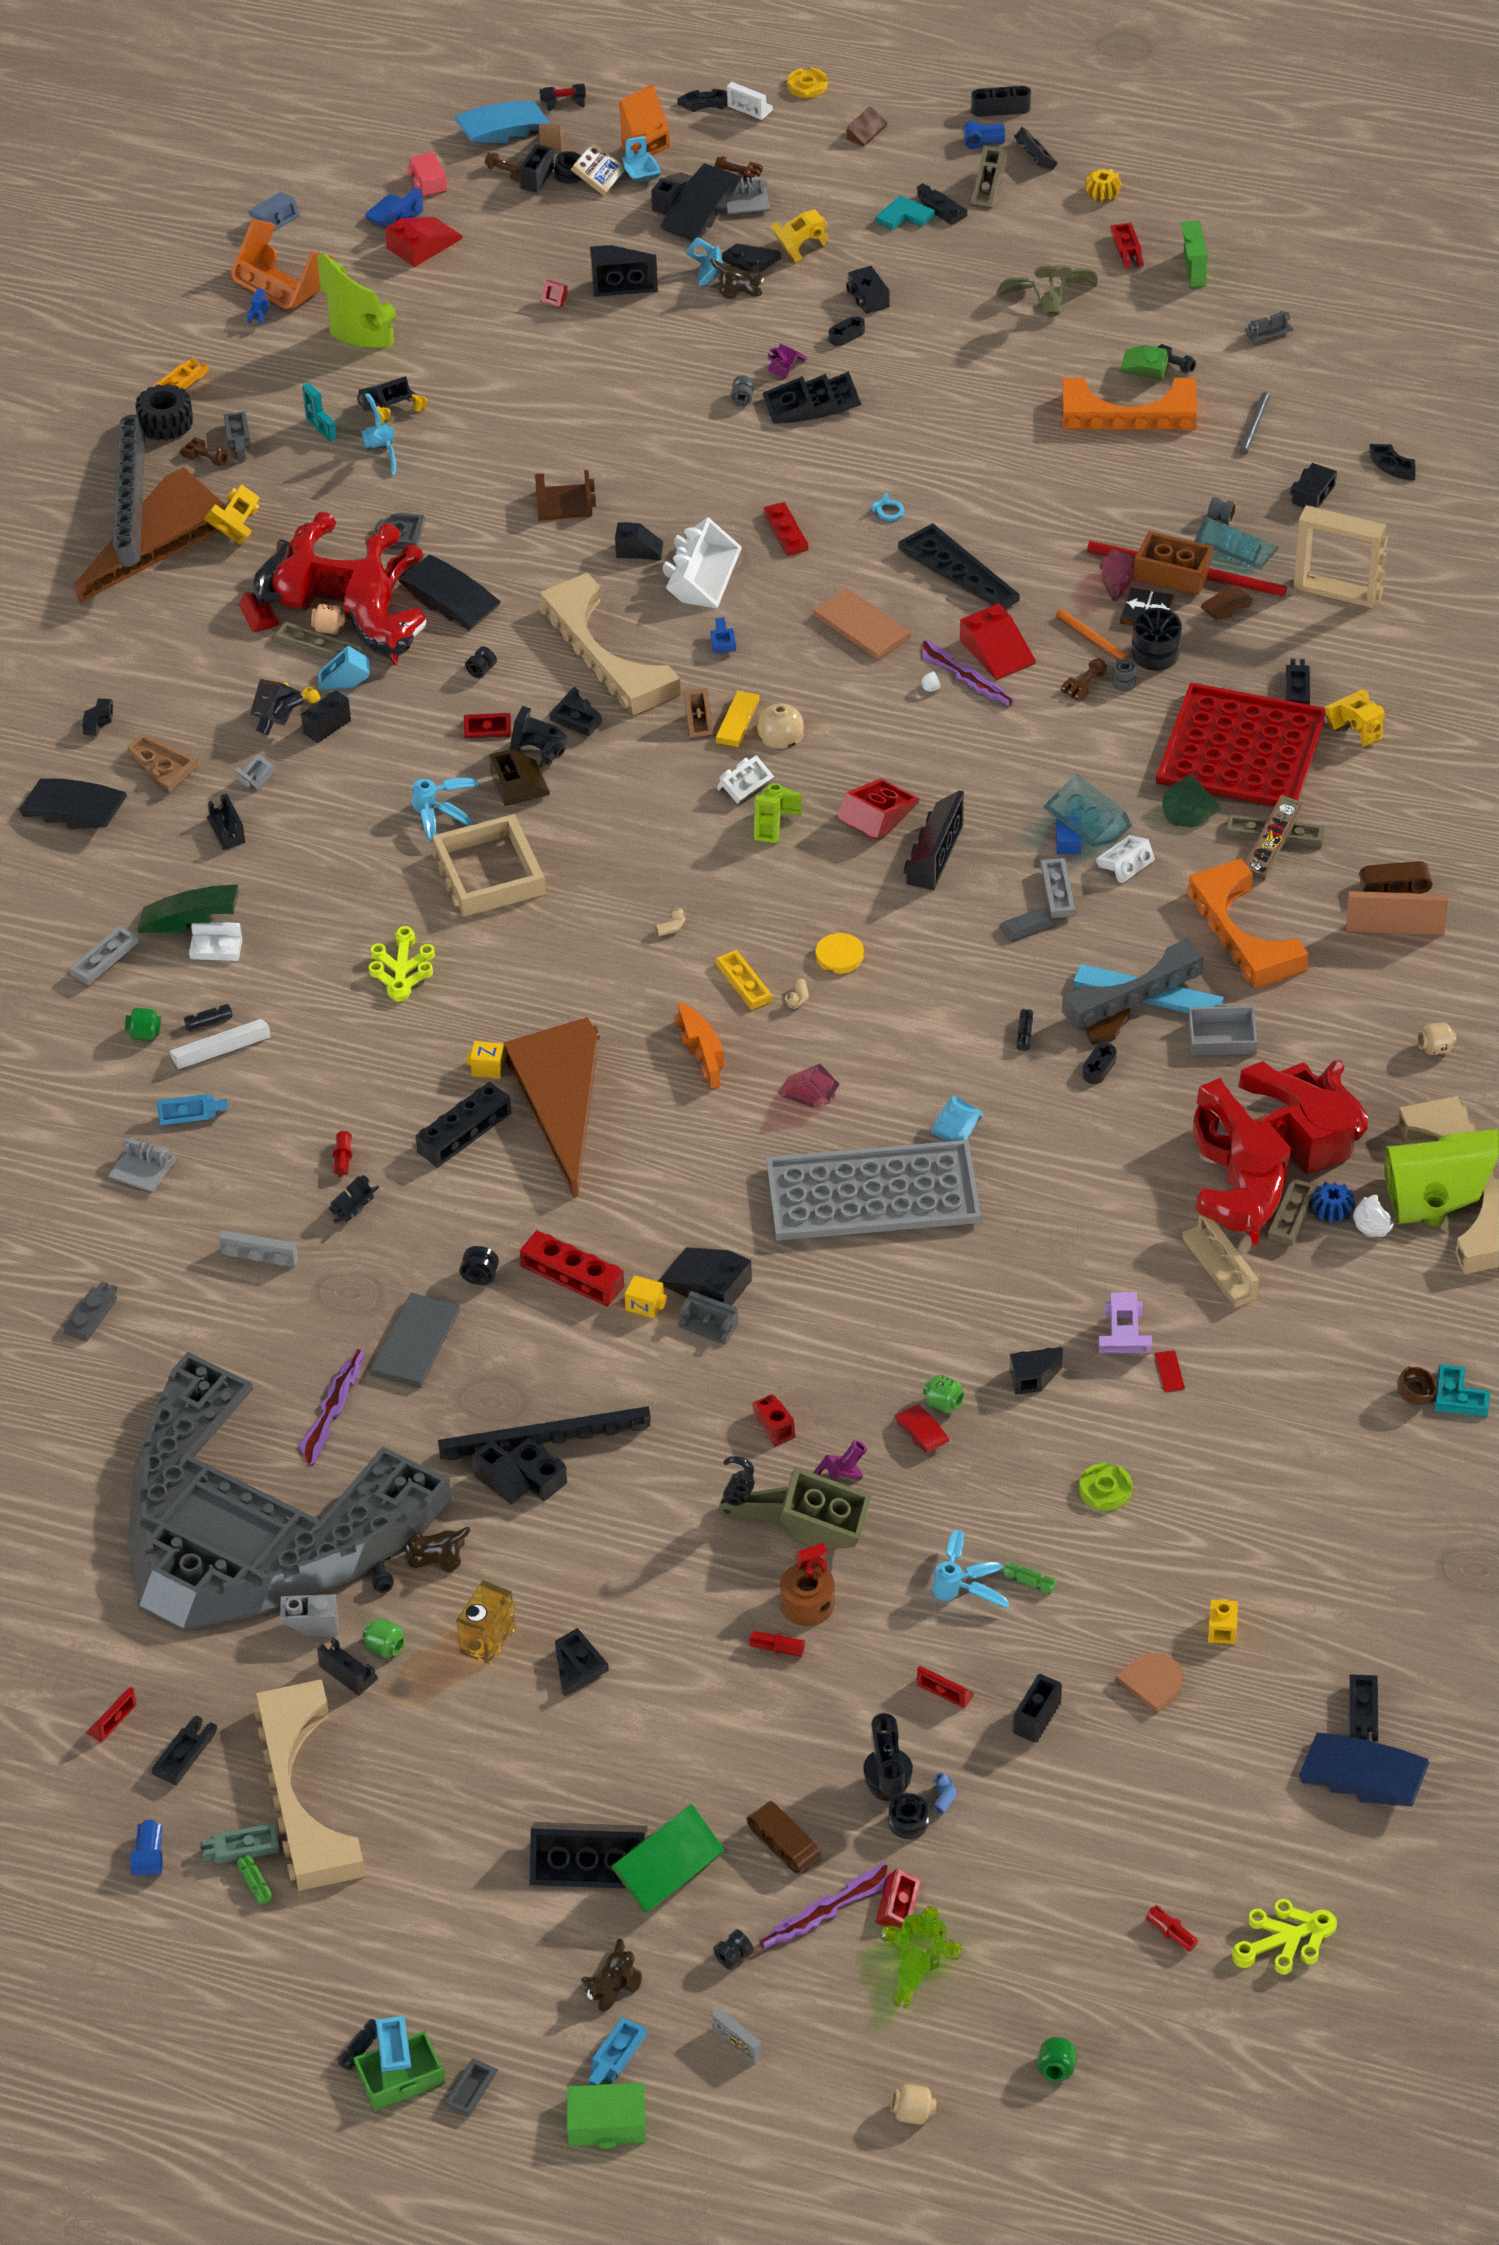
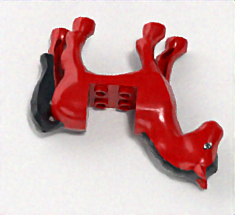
M326 512L317 513L313 522L298 526L294 533V538L290 542L280 539L276 545V554L267 560L255 574L253 588L259 605L279 601L289 608L307 610L315 596L344 601L345 617L353 620L358 635L364 644L370 647L374 653L389 657L393 665H397L399 656L407 652L416 635L425 628L426 618L418 608H411L401 613L388 615L392 600V590L397 580L407 570L415 567L423 560L424 554L422 550L415 545L409 544L404 546L400 555L391 558L387 563L386 570H384L381 554L386 548L398 542L401 533L394 525L383 524L379 527L377 534L367 538L365 542L367 547L366 558L333 560L316 556L313 551L315 543L324 534L332 533L336 526L335 518Z

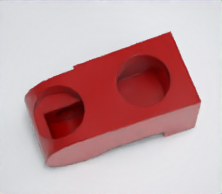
M774 1394L752 1403L754 1414L759 1423L768 1432L774 1447L796 1438L794 1419Z

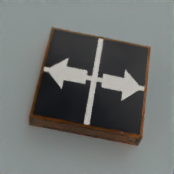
M1130 587L1120 617V624L1133 626L1135 617L1145 609L1156 607L1172 611L1175 594Z

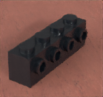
M489 1081L484 1086L476 1089L465 1100L458 1102L447 1113L439 1116L428 1127L421 1129L415 1135L417 1153L437 1168L512 1114L510 1096Z

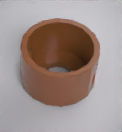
M796 1564L786 1570L780 1581L782 1612L788 1620L795 1624L804 1626L818 1625L827 1620L834 1610L835 1584L833 1576L828 1569L825 1573H822L820 1566L813 1565L814 1575L809 1578L805 1572L806 1567L799 1569ZM806 1585L816 1586L812 1591H802L798 1587ZM827 1603V1605L825 1606V1608H824L823 1610H821L822 1606Z

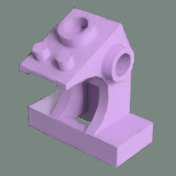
M1137 1292L1111 1293L1110 1301H1105V1317H1110L1111 1336H1099L1098 1354L1151 1353L1152 1335H1139L1138 1317H1143V1302L1137 1301ZM1117 1318H1131L1132 1325L1117 1326Z

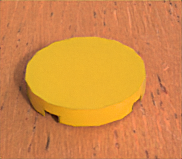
M799 68L791 72L787 78L788 91L800 98L820 96L828 87L827 75L816 68H810V70Z
M830 934L817 943L815 957L817 964L826 971L829 969L835 974L850 973L856 970L861 965L862 960H864V947L858 938L850 934Z

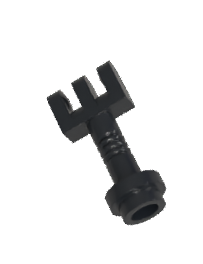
M1160 344L1157 347L1166 349L1168 362L1180 366L1182 372L1194 371L1196 361L1192 356L1186 355L1184 358L1172 354V347Z
M380 1561L374 1566L375 1576L372 1578V1585L379 1593H387L392 1589L394 1579L392 1574L386 1572L384 1562Z

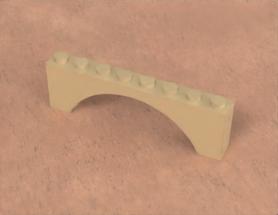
M588 572L540 592L541 602H539V608L541 613L550 619L555 629L558 628L564 640L570 642L575 653L582 656L587 667L594 670L599 681L605 683L610 694L615 695L622 708L627 709L632 716L681 696L680 678L669 665H644L623 660L607 652L593 639L587 628V623L591 613L600 603L599 585Z
M1458 1096L1399 1107L1398 1126L1406 1143L1434 1142L1448 1134L1476 1131L1474 1124H1470L1468 1120L1466 1106L1461 1105ZM1493 1171L1480 1197L1481 1212L1470 1229L1457 1239L1456 1257L1464 1274L1499 1267V1179H1495Z
M322 1679L256 1693L258 1704L253 1705L256 1722L262 1721V1727H258L261 1744H267V1749L263 1750L265 1766L271 1765L272 1772H267L270 1789L276 1788L277 1791L276 1795H272L275 1812L281 1811L282 1817L277 1818L280 1835L286 1834L287 1840L282 1841L285 1858L291 1857L292 1864H287L290 1881L296 1880L298 1891L366 1877L358 1837L335 1832L317 1822L301 1806L291 1787L292 1766L299 1748L309 1734L329 1718Z

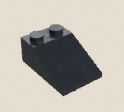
M614 245L590 247L594 297L658 292L656 255Z
M686 1247L658 1282L663 1283V1287L687 1298L690 1291L732 1306L752 1281L751 1260L730 1250Z

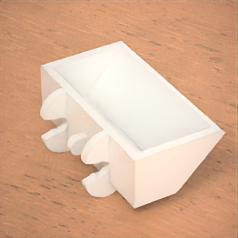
M707 517L693 528L685 529L686 540L676 535L674 545L677 548V555L673 557L676 565L673 566L666 561L663 565V572L670 578L666 589L682 603L718 608L742 548Z

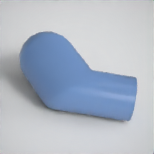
M938 1773L935 1775L933 1783L939 1797L932 1805V1809L937 1814L943 1815L956 1798L957 1792L951 1778L945 1773Z

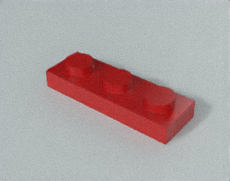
M781 502L764 507V515L786 555L789 556L808 551V542L786 503Z

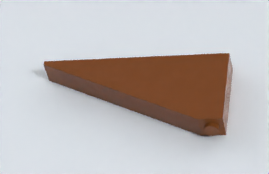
M184 467L165 476L143 502L139 562L130 567H123L113 547L112 539L75 582L78 601L82 602L218 532L219 530L206 522L204 518L215 504L223 510L226 505Z
M588 1017L504 1042L505 1060L573 1198L579 1196L598 1051L597 1040H600L597 1026H592Z

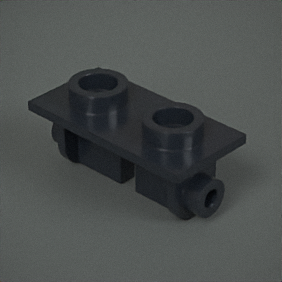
M365 1175L356 1177L346 1187L351 1196L349 1197L345 1191H342L330 1203L329 1210L334 1215H338L333 1221L345 1220L347 1222L358 1214L357 1209L361 1205H366L374 1198L373 1193L379 1186L370 1187V1181Z

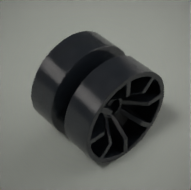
M1155 607L1145 609L1135 617L1132 630L1131 656L1139 666L1157 671L1167 669L1177 662L1180 654L1182 623L1174 612L1165 608Z

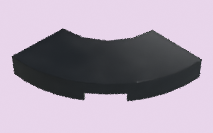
M712 89L709 92L691 91L677 98V105L692 112L702 108L723 110L728 106L727 91L721 89Z
M1370 444V457L1379 469L1397 478L1415 480L1414 459L1398 455L1394 451L1392 444Z

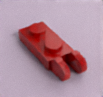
M1132 222L1111 225L1110 232L1119 256L1122 258L1124 268H1130L1131 260L1129 257L1135 256L1138 267L1144 266L1141 246Z

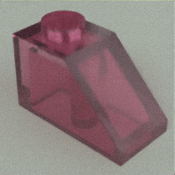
M1112 549L1107 557L1104 556L1102 558L1100 569L1102 570V581L1111 599L1117 602L1133 580L1135 556Z
M820 1063L789 1076L778 1094L781 1097L814 1108L821 1104H829L835 1098V1091L840 1084Z

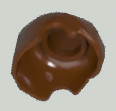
M1408 1366L1398 1377V1393L1403 1400L1412 1405L1426 1404L1437 1392L1435 1379L1429 1371L1421 1367Z

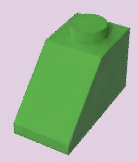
M1147 345L1126 349L1120 371L1163 379L1168 363L1167 351L1163 348Z

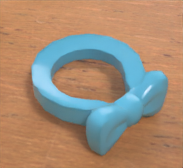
M885 493L878 502L872 504V512L878 513V516L884 521L894 522L904 516V506L896 500L889 499V494ZM893 505L899 508L900 511L895 515H887L882 511V506Z

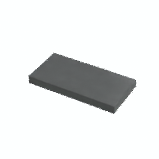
M410 1293L371 1369L372 1375L421 1388L460 1312L459 1305Z

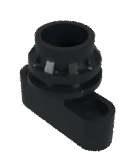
M880 1713L871 1722L873 1752L865 1759L863 1773L865 1783L876 1798L883 1801H892L896 1796L904 1794L910 1785L913 1765L908 1755L899 1750L898 1727L895 1717L888 1713Z

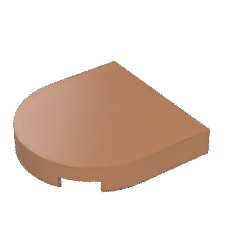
M1149 1653L1138 1657L1117 1674L1116 1682L1157 1714L1180 1693L1183 1685V1671L1173 1658L1160 1653Z

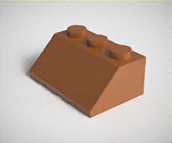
M1149 531L1134 559L1133 580L1199 595L1207 579L1214 546Z

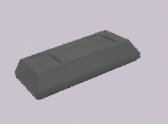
M1042 907L1000 924L1001 929L1011 942L1054 926V923Z
M472 2058L445 2101L444 2106L470 2117L497 2074L498 2069Z

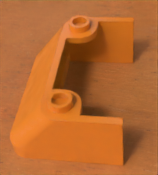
M252 219L233 265L232 278L235 282L253 292H256V289H265L266 298L281 308L293 310L321 290L317 255L322 253L310 252L298 281L274 268L277 252L268 243L276 225ZM328 255L329 258L334 259V256Z

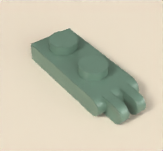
M275 1823L211 1835V1839L200 1843L202 1859L205 1861L214 1860L215 1863L236 1861L245 1855L253 1858L280 1853Z

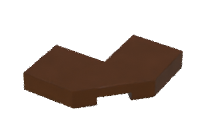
M1130 1008L1084 1028L1091 1045L1115 1040L1120 1033V1029L1131 1016Z

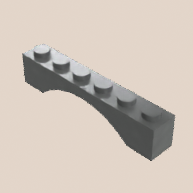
M1188 938L1167 947L1157 965L1135 980L1114 986H1082L1064 994L1062 998V1013L1078 1031L1090 1027L1107 1017H1112L1120 1011L1134 1007L1144 1000L1153 998L1170 988H1175L1179 984L1203 974L1204 956Z

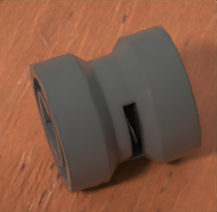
M745 375L737 376L734 379L730 399L735 405L747 406L751 403L755 387L753 379Z
M1213 497L1208 508V519H1221L1222 522L1231 524L1236 510V502L1229 500L1223 502L1220 498Z
M1119 659L1113 665V686L1119 691H1130L1136 685L1135 675L1137 666L1133 660Z

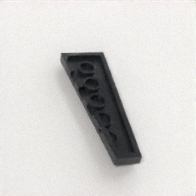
M934 523L898 542V549L907 554L908 557L914 558L991 605L999 603L1006 609L1020 601V594Z

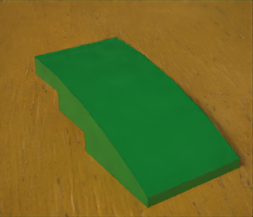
M691 1803L648 1835L646 1839L631 1849L629 1853L611 1865V1867L642 1911L646 1913L721 1854L724 1848Z

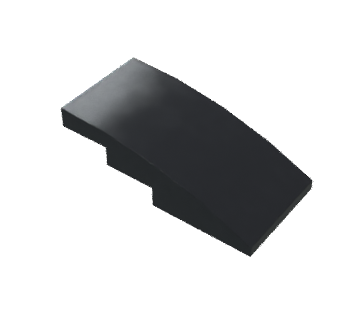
M704 163L691 177L672 204L660 225L662 230L692 241L695 238L701 239L706 228H711L718 213L723 214L741 177Z
M849 371L831 379H828L827 375L823 374L807 382L801 376L762 393L773 424L818 419L862 405Z
M430 554L399 579V582L431 611L436 608L448 620L451 621L455 618L468 631L497 609L501 603L500 600L468 575Z
M39 779L19 811L23 817L42 816L46 823L65 822L68 829L102 828L108 826L126 799L127 794L104 785L84 781Z

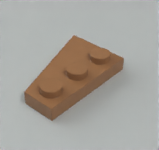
M141 733L128 745V753L168 793L175 789L198 767V760L144 733Z

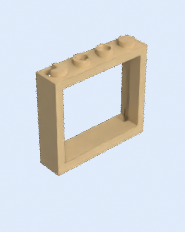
M1306 505L1298 524L1294 589L1373 608L1376 600L1381 599V593L1384 589L1380 584L1385 576V569H1382V566L1387 556V552H1384L1388 542V537L1385 536L1386 524ZM1313 529L1372 542L1368 587L1310 573Z
M515 814L433 836V846L430 847L433 860H438V870L441 876H445L446 889L448 893H453L454 907H459L463 917L546 895L545 877ZM509 836L527 877L466 893L448 853Z

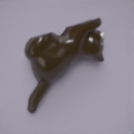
M714 258L710 259L713 267L720 271L718 278L721 286L719 291L724 297L728 299L735 298L738 291H744L751 296L762 295V289L758 286L763 283L764 279L757 265L751 271H744L734 266H725Z
M465 1527L458 1531L445 1530L430 1536H423L414 1530L412 1538L407 1544V1550L413 1555L408 1559V1565L413 1568H419L430 1562H439L442 1570L445 1572L457 1569L461 1565L459 1553L460 1548L465 1544L463 1538L467 1537L470 1528Z
M622 1939L617 1940L614 1952L606 1958L598 1974L594 1977L581 1978L585 1985L587 1997L591 2000H599L598 2008L600 2011L605 2012L612 2007L618 1991L625 1988L634 1992L640 1988L642 1983L641 1971L633 1967L635 1956L631 1951L624 1952L625 1945Z

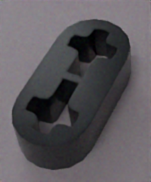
M853 316L832 326L829 329L830 344L842 346L862 336L865 333V320L861 317Z
M1101 1043L1095 1047L1083 1065V1079L1086 1082L1098 1084L1106 1078L1116 1063L1117 1050L1115 1046L1109 1043Z

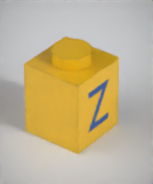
M474 1041L472 1051L467 1053V1065L471 1066V1076L501 1079L505 1064L504 1044Z
M634 1275L624 1294L625 1311L655 1319L659 1309L662 1310L666 1303L667 1296L664 1294L663 1283Z

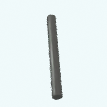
M1263 392L1239 449L1241 454L1245 455L1249 451L1270 399L1268 392Z

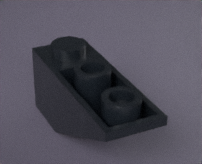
M680 172L661 178L651 190L652 211L667 215L672 204L692 175Z

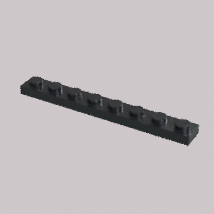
M649 1406L439 1439L440 1459L457 1460L464 1455L475 1454L491 1440L508 1452L518 1447L528 1438L536 1444L546 1442L559 1444L567 1441V1439L577 1437L578 1439H589L596 1434L614 1435L621 1430L627 1429L640 1431L645 1429L646 1426H650Z

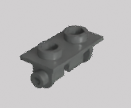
M1284 311L1270 315V321H1268L1267 317L1252 320L1248 324V328L1244 329L1254 343L1293 331V328L1288 324L1290 314Z

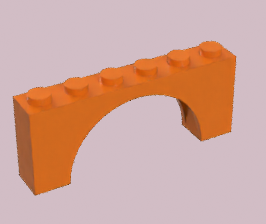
M1063 378V429L1196 430V378H1174L1171 389L1164 397L1147 405L1131 407L1118 406L1099 399L1089 390L1085 378Z
M1240 858L1189 875L1187 894L1197 904L1200 914L1208 920L1210 929L1217 933L1223 948H1227L1233 963L1238 964L1246 981L1249 980L1255 989L1306 972L1308 953L1298 938L1284 941L1259 939L1243 932L1231 921L1227 913L1229 906L1238 897L1252 890L1253 873L1243 859Z

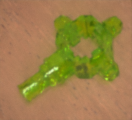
M927 1906L922 1915L912 1914L905 1917L901 1930L899 1927L891 1925L884 1926L881 1940L893 1946L897 1944V1958L900 1961L897 1970L899 1985L893 1997V2003L900 2007L904 2000L903 2008H909L915 1989L925 1980L927 1971L931 1972L939 1968L943 1956H945V1959L958 1960L961 1957L963 1946L953 1940L947 1941V1928L943 1921L939 1920V1909L937 1907ZM919 1932L922 1933V1937L931 1939V1936H935L936 1945L935 1947L933 1946L932 1950L927 1949L926 1953H923L920 1948L913 1947L912 1950L908 1949V1940L911 1939L912 1935L917 1936Z

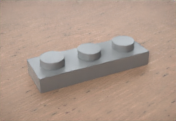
M1065 858L1041 860V871L1051 919L1074 917L1075 905Z
M118 926L69 968L71 976L89 986L138 944L137 936Z
M222 1230L220 1233L219 1242L221 1254L274 1263L280 1266L295 1267L297 1264L298 1255L296 1243L226 1230Z

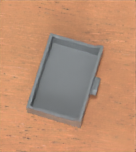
M1215 1004L1214 1007H1189V1033L1192 1056L1257 1054L1254 1006Z

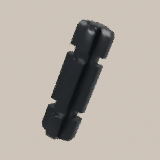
M229 1004L221 1005L217 1010L215 1007L196 1013L197 1016L193 1014L185 1016L184 1024L187 1030H194L198 1028V1025L203 1027L220 1022L221 1018L223 1020L232 1018V1010Z
M1022 1009L1019 1016L1016 1048L1020 1051H1027L1030 1049L1033 1011L1031 1009Z
M374 2019L367 2021L363 2026L364 2030H360L347 2046L348 2050H344L338 2057V2064L344 2069H352L355 2065L354 2058L363 2055L374 2042L372 2038H377L376 2021Z

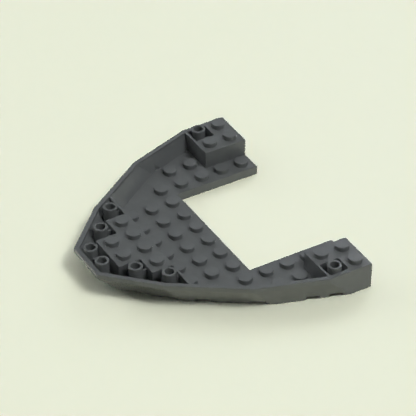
M187 1352L170 1373L133 1468L128 1547L139 1607L141 1610L182 1631H188L272 1612L280 1608L281 1596L317 1595L349 1583L373 1568L376 1563L384 1561L405 1547L412 1538L414 1530L418 1531L421 1535L425 1532L452 1499L449 1479L382 1446L325 1516L319 1520L194 1458L250 1394L253 1387L251 1382Z

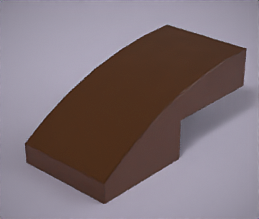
M1235 587L1211 597L1202 603L1201 609L1215 620L1230 618L1234 609L1250 607L1253 599L1239 587Z

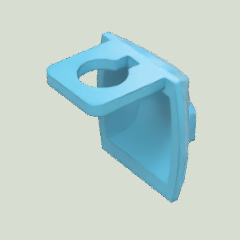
M641 136L627 139L625 157H622V161L629 176L639 183L648 182L660 176L661 172L656 160L649 152L646 153V138ZM635 143H641L638 154H634L631 151V146Z
M695 238L687 248L686 254L702 263L699 269L698 284L703 286L713 282L720 272L713 267L710 259L714 258L722 264L723 261L721 260V251L718 245L713 247L704 240ZM696 246H703L708 255H698L694 252V248Z
M952 1096L939 1113L931 1133L946 1142L967 1140L979 1116L983 1118L985 1114L963 1100Z

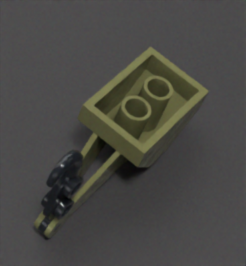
M731 1456L723 1461L724 1465L735 1463L742 1466L744 1470L734 1473L727 1483L718 1508L720 1514L727 1517L744 1518L785 1526L796 1541L811 1547L824 1542L827 1550L855 1547L860 1540L871 1494L795 1467L791 1474L788 1487L752 1492L755 1485L753 1464L749 1460L738 1456Z

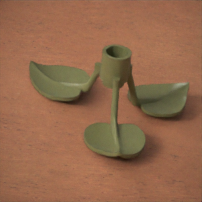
M1065 265L1041 266L1035 270V276L1038 278L1049 277V291L1045 292L1043 297L1035 281H1029V278L1024 277L1009 278L1002 281L996 293L998 295L1011 290L1034 288L1039 299V305H1043V315L1052 317L1061 314L1060 304H1062L1065 283H1090L1097 286L1098 278L1096 272L1092 269L1072 270L1070 266ZM1053 277H1060L1062 281L1058 295L1053 290Z

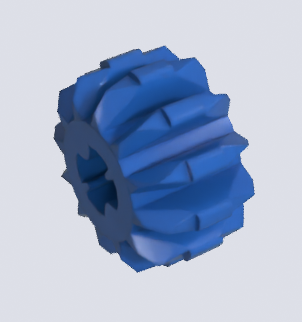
M1336 1180L1333 1184L1325 1181L1323 1186L1316 1187L1313 1196H1311L1313 1215H1319L1320 1221L1327 1219L1330 1224L1333 1220L1341 1223L1343 1218L1349 1219L1351 1212L1355 1208L1353 1191L1347 1189L1346 1184L1338 1185Z

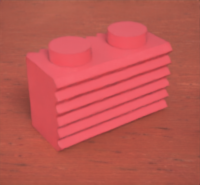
M434 152L410 157V165H407L410 178L414 177L415 188L420 189L423 196L438 192L442 193V191L446 192V175Z

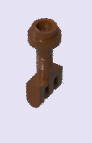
M498 153L487 154L485 165L489 169L498 167L511 172L510 179L520 183L519 167L523 161L514 165L499 159Z
M725 156L717 157L715 167L743 174V181L747 182V178H749L750 183H752L751 178L760 177L763 171V166L760 164L749 162L747 167L727 162V157Z
M193 438L191 442L187 443L180 450V454L183 457L193 460L197 455L212 459V463L217 466L225 465L228 461V453L224 449H207L205 441L199 438Z
M1100 658L1091 660L1088 665L1089 670L1078 681L1070 677L1063 683L1060 691L1063 693L1068 692L1070 697L1075 696L1076 700L1082 701L1089 694V687L1086 685L1095 676L1101 677L1106 673V663Z

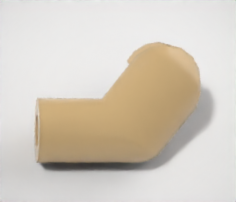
M797 979L794 982L796 993L790 992V997L788 995L785 996V1003L791 1009L799 1008L809 998L807 984L804 979Z

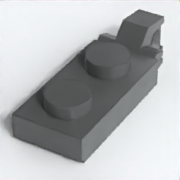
M246 412L223 414L230 451L236 450L237 460H245V449L250 448L251 445Z

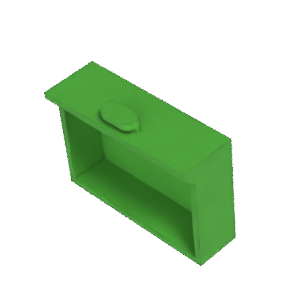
M1200 220L1181 222L1184 237V256L1190 286L1203 287L1206 286L1207 251Z
M425 2031L407 2037L411 2068L382 2072L379 2048L354 2058L356 2072L374 2111L446 2083L444 2069Z
M644 2083L567 2086L569 2146L598 2145L599 2148H614L616 2144L646 2143Z

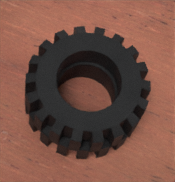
M159 384L155 387H149L147 391H142L136 399V413L144 433L149 438L154 437L156 440L175 439L179 435H184L185 431H189L191 425H193L190 395L185 389L179 388L177 385Z

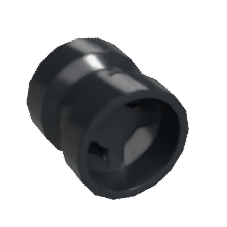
M481 646L475 651L474 656L466 660L465 668L470 675L480 679L487 673V669H491L497 663L496 655L489 648Z
M736 1929L728 1935L726 1941L717 1943L713 1947V1951L718 1961L725 1968L731 1970L738 1965L739 1959L747 1958L754 1952V1948L748 1937L742 1931Z

